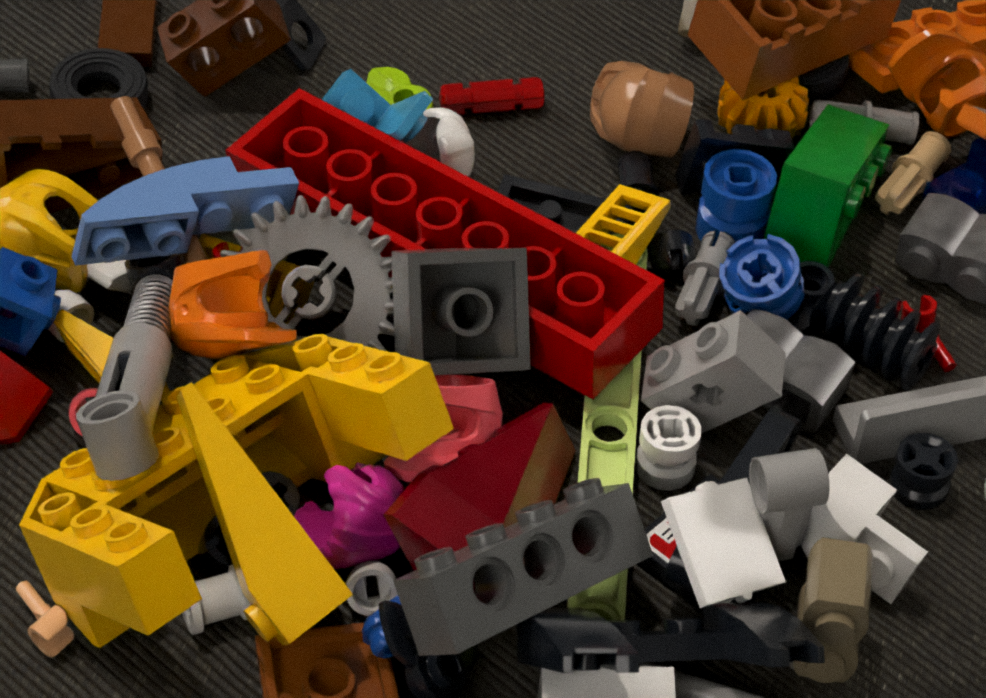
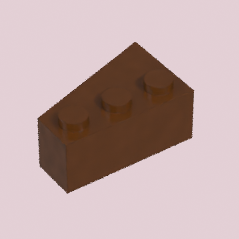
M130 97L145 128L151 129L154 132L162 148L161 138L137 97ZM117 98L0 100V188L30 170L43 169L68 177L94 198L100 199L121 186L143 177L140 169L130 164L122 147V142L125 138L110 108L111 103ZM59 196L49 197L44 204L48 213L73 207Z

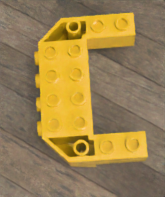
M315 334L294 342L243 355L226 357L211 367V374L194 384L260 473L268 471L281 473L290 478L296 487H299L311 478L327 483L324 474L335 465L346 466L351 470L357 462L373 465L387 455L407 461L454 429L430 362L403 356L396 352H387L363 346L361 343H352L328 337L325 334ZM185 386L168 392L162 398V404L159 405L152 432L159 453L155 464L133 477L114 481L102 480L96 475L87 448L74 451L61 460L60 468L41 479L19 524L53 601L65 610L67 617L98 648H101L129 628L149 636L202 600L186 561L199 553L200 539L205 528L216 513L176 398L180 390Z

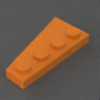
M986 0L957 2V10L954 12L933 10L931 7L912 10L910 20L892 23L888 37L848 54L849 68L882 94L899 89V85L888 68L891 57L905 41L931 28L959 33L983 51L986 56Z

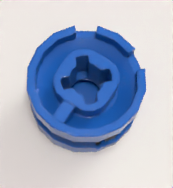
M768 234L767 239H753L751 235L738 240L726 250L727 257L723 264L720 263L719 278L725 291V301L732 314L740 310L746 313L752 309H757L781 316L787 320L799 309L804 299V279L801 275L800 260L793 246L783 238Z

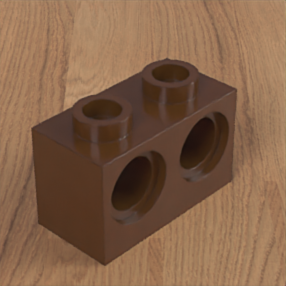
M196 0L183 10L171 15L167 21L157 27L166 62L204 97L291 41L281 7L275 0Z

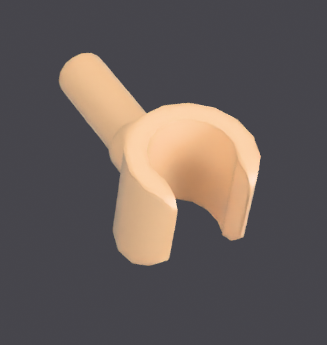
M22 581L16 586V592L37 619L27 629L28 635L42 653L53 658L75 638L73 630L67 626V614L58 605L50 607L49 604L44 602L29 581Z

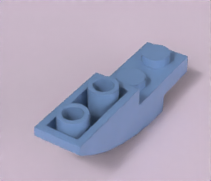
M230 156L194 161L145 175L106 195L81 214L72 253L73 262L76 266L187 253L192 235L255 228L251 218L254 212L271 223L274 221L273 203L275 201H279L290 215L299 181L291 167L237 172Z

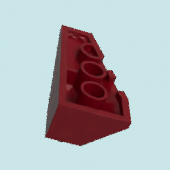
M542 403L498 428L496 436L482 444H470L458 451L459 457L443 466L432 465L418 473L388 508L383 516L413 571L417 570L414 560L426 553L445 547H452L455 552L468 546L465 536L477 529L497 523H503L504 528L518 522L515 512L526 506L546 500H552L553 505H555L576 450L553 403ZM473 579V590L475 593V582Z

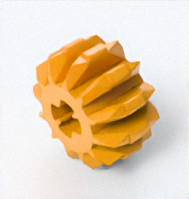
M797 76L742 100L725 80L719 94L718 124L725 127L728 134H732L731 128L736 124L751 125L761 130L768 128L786 130L790 132L793 139L794 136L801 135L802 129L806 125L809 98L807 97L808 89L799 85Z

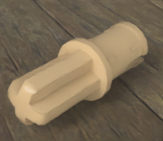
M933 131L924 133L909 154L900 156L893 163L892 174L875 194V200L881 205L880 211L883 214L889 215L891 212L901 214L917 194L926 192L930 188L934 179L933 174L949 158L952 152L951 144L942 134Z

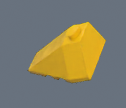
M190 382L180 390L176 398L242 593L251 604L243 612L257 633L266 642L276 637L282 646L288 645L353 594L194 384Z

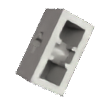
M740 310L722 320L711 322L699 331L671 345L662 346L648 355L641 401L651 410L655 407L671 405L690 411L697 417L701 425L702 434L782 397L785 351Z

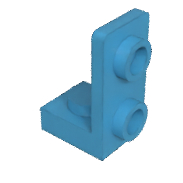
M352 69L342 72L322 100L395 139L407 143L420 132L427 122V117L423 112L432 102L433 98L426 91H423L390 105Z

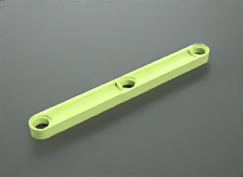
M619 233L611 234L619 238H623L625 236ZM603 244L600 245L601 247L609 251H612L613 249L612 247ZM647 248L636 264L647 270ZM642 350L594 400L584 395L577 483L592 478H600L602 486L629 483L633 494ZM601 426H612L621 430L625 436L620 440L607 442L597 438L593 431ZM628 569L568 598L567 608H583L599 614L606 620H625Z

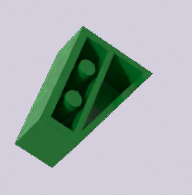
M827 104L784 162L764 239H767L768 234L783 238L794 247L800 262L814 261L829 268L852 219H855L858 214L863 197L868 198L870 196L877 176L882 177L886 170L892 152V146L884 144L890 124Z

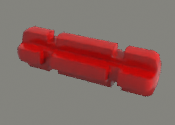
M538 77L519 78V84H513V79L469 82L468 88H463L462 83L443 84L439 91L440 107L450 109L459 115H464L465 109H471V114L514 111L515 105H521V110L540 109L544 105L545 97L542 80Z

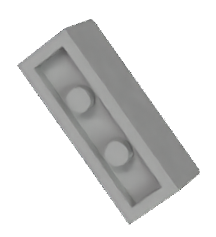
M986 376L837 405L833 416V423L850 457L860 464L896 457L900 442L907 436L916 433H931L940 436L951 445L985 439Z

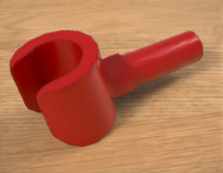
M928 295L921 296L919 310L921 318L917 327L919 332L926 329L936 319L937 302ZM903 301L901 320L913 311L907 301ZM938 334L936 340L938 346L934 357L944 372H949L957 364Z

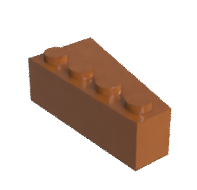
M698 0L687 35L739 97L745 100L888 37L901 0Z

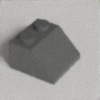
M446 248L391 251L396 353L430 362L434 375L531 370L527 248Z

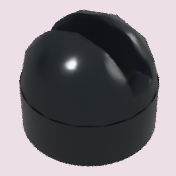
M669 230L655 236L648 245L652 265L658 274L667 279H672L673 274L678 273L683 277V271L687 264L696 258L692 237L686 231Z

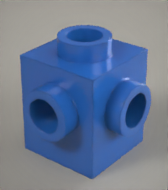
M4 247L0 249V347L26 356L44 329L48 330L51 327L59 311L61 297L54 295L57 269L45 265L33 257L21 255Z

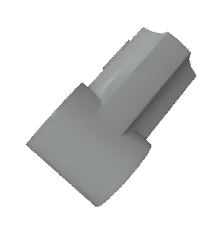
M817 448L754 457L750 462L749 479L752 497L763 519L778 561L793 559L795 549L802 545L813 506L824 505L829 499L828 470L824 457Z

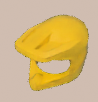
M30 170L0 188V249L4 247L21 255L33 257L43 264L57 269L55 288L71 290L75 293L81 292L86 287L88 268L87 264L75 266L72 259L78 228L62 230L57 221L48 213L44 204L49 197L59 196L74 207L79 219H81V214L98 200L66 176L49 170Z

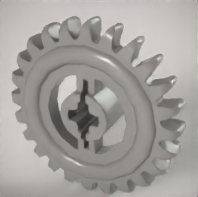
M300 195L297 197L295 213L292 215L287 213L279 201H275L273 203L274 221L271 223L258 213H252L251 218L257 231L254 236L239 229L233 231L235 238L243 249L241 252L222 250L220 252L221 257L267 250L272 264L270 276L276 265L290 254L306 249L328 253L327 257L318 267L312 265L300 266L286 276L282 284L281 293L285 307L276 318L271 314L267 301L268 282L264 285L262 302L264 309L268 313V321L275 322L283 329L294 330L302 319L315 320L327 315L333 309L337 300L335 279L346 267L354 286L353 306L345 321L332 332L325 335L386 351L377 337L379 334L395 336L394 325L386 319L388 314H394L393 299L390 298V294L393 293V281L388 276V273L392 270V257H381L380 255L390 242V236L386 234L372 240L368 238L374 223L372 217H367L356 226H353L351 224L353 206L349 203L343 207L336 217L331 216V205L327 196L321 199L316 212L310 213L306 199ZM333 262L337 265L333 270L322 278L323 284L319 288L320 294L325 297L322 304L317 307L309 302L303 308L298 307L294 313L295 316L286 324L284 321L298 306L296 302L301 295L295 289L297 282L303 279L311 283L317 277L320 279ZM296 335V340H293V341H290V342H294V341H297V340H301V339H303V338H305V337H307V336H297V335ZM270 347L255 349V350H252V352L258 351V350H262V349H266V348H270Z

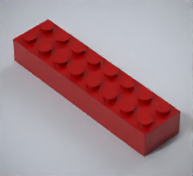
M300 88L225 150L226 157L230 156L237 172L291 167L299 181V186L290 215L295 213L297 197L302 195L306 199L310 213H315L321 199L327 196L330 200L331 216L336 217L343 207L349 203L353 206L351 220L353 226H356L367 217H372L374 223L368 238L372 240L386 234L390 236V242L380 253L381 257H392L391 251L527 248L530 365L592 400L663 328L664 279ZM392 270L388 273L389 278H392Z

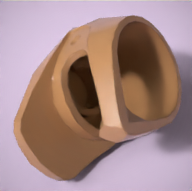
M627 61L607 63L601 70L592 90L590 103L591 122L601 138L623 151H641L652 156L674 157L680 148L688 126L693 106L694 85L692 81L672 72L670 74L657 72L639 63Z

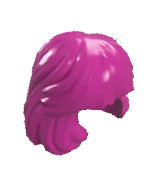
M357 462L351 470L346 466L335 465L324 474L328 483L329 494L334 502V509L332 511H324L316 503L310 501L306 502L294 514L295 519L333 569H347L366 561L383 559L394 554L400 548L383 514L405 490V487L389 470L380 465L374 466L370 463L366 465Z

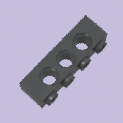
M600 478L578 482L565 488L563 492L566 499L553 505L552 500H546L516 511L515 515L518 522L504 528L503 523H497L467 534L465 538L468 546L454 552L452 547H445L416 558L414 562L417 570L393 582L419 656L459 654L653 556L629 483L602 486ZM473 579L475 582V593L473 590Z

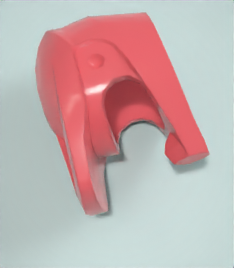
M459 374L435 375L454 429L407 461L388 456L384 461V468L389 470L397 479L412 482L418 473L430 466H443L459 457L458 451L470 444H482L496 436L498 428L502 426L503 413L494 380Z

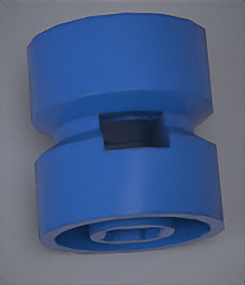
M732 149L721 151L708 160L704 169L701 189L702 196L699 200L695 231L700 241L710 231H715L716 236L712 246H715L720 231L730 235L735 242L751 235L753 239H764L777 178L773 165L767 159L752 151Z

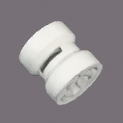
M671 405L655 407L646 413L641 421L640 445L637 448L635 470L644 483L658 490L670 491L682 488L690 482L695 472L696 452L701 439V425L696 416L684 408Z

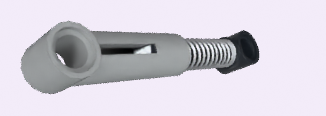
M183 254L129 259L124 263L132 286V300L125 323L113 338L95 398L81 406L76 413V419L96 475L102 480H123L136 476L155 464L159 457L152 432L173 355L172 343L170 342L171 325L168 306L174 269L186 264Z

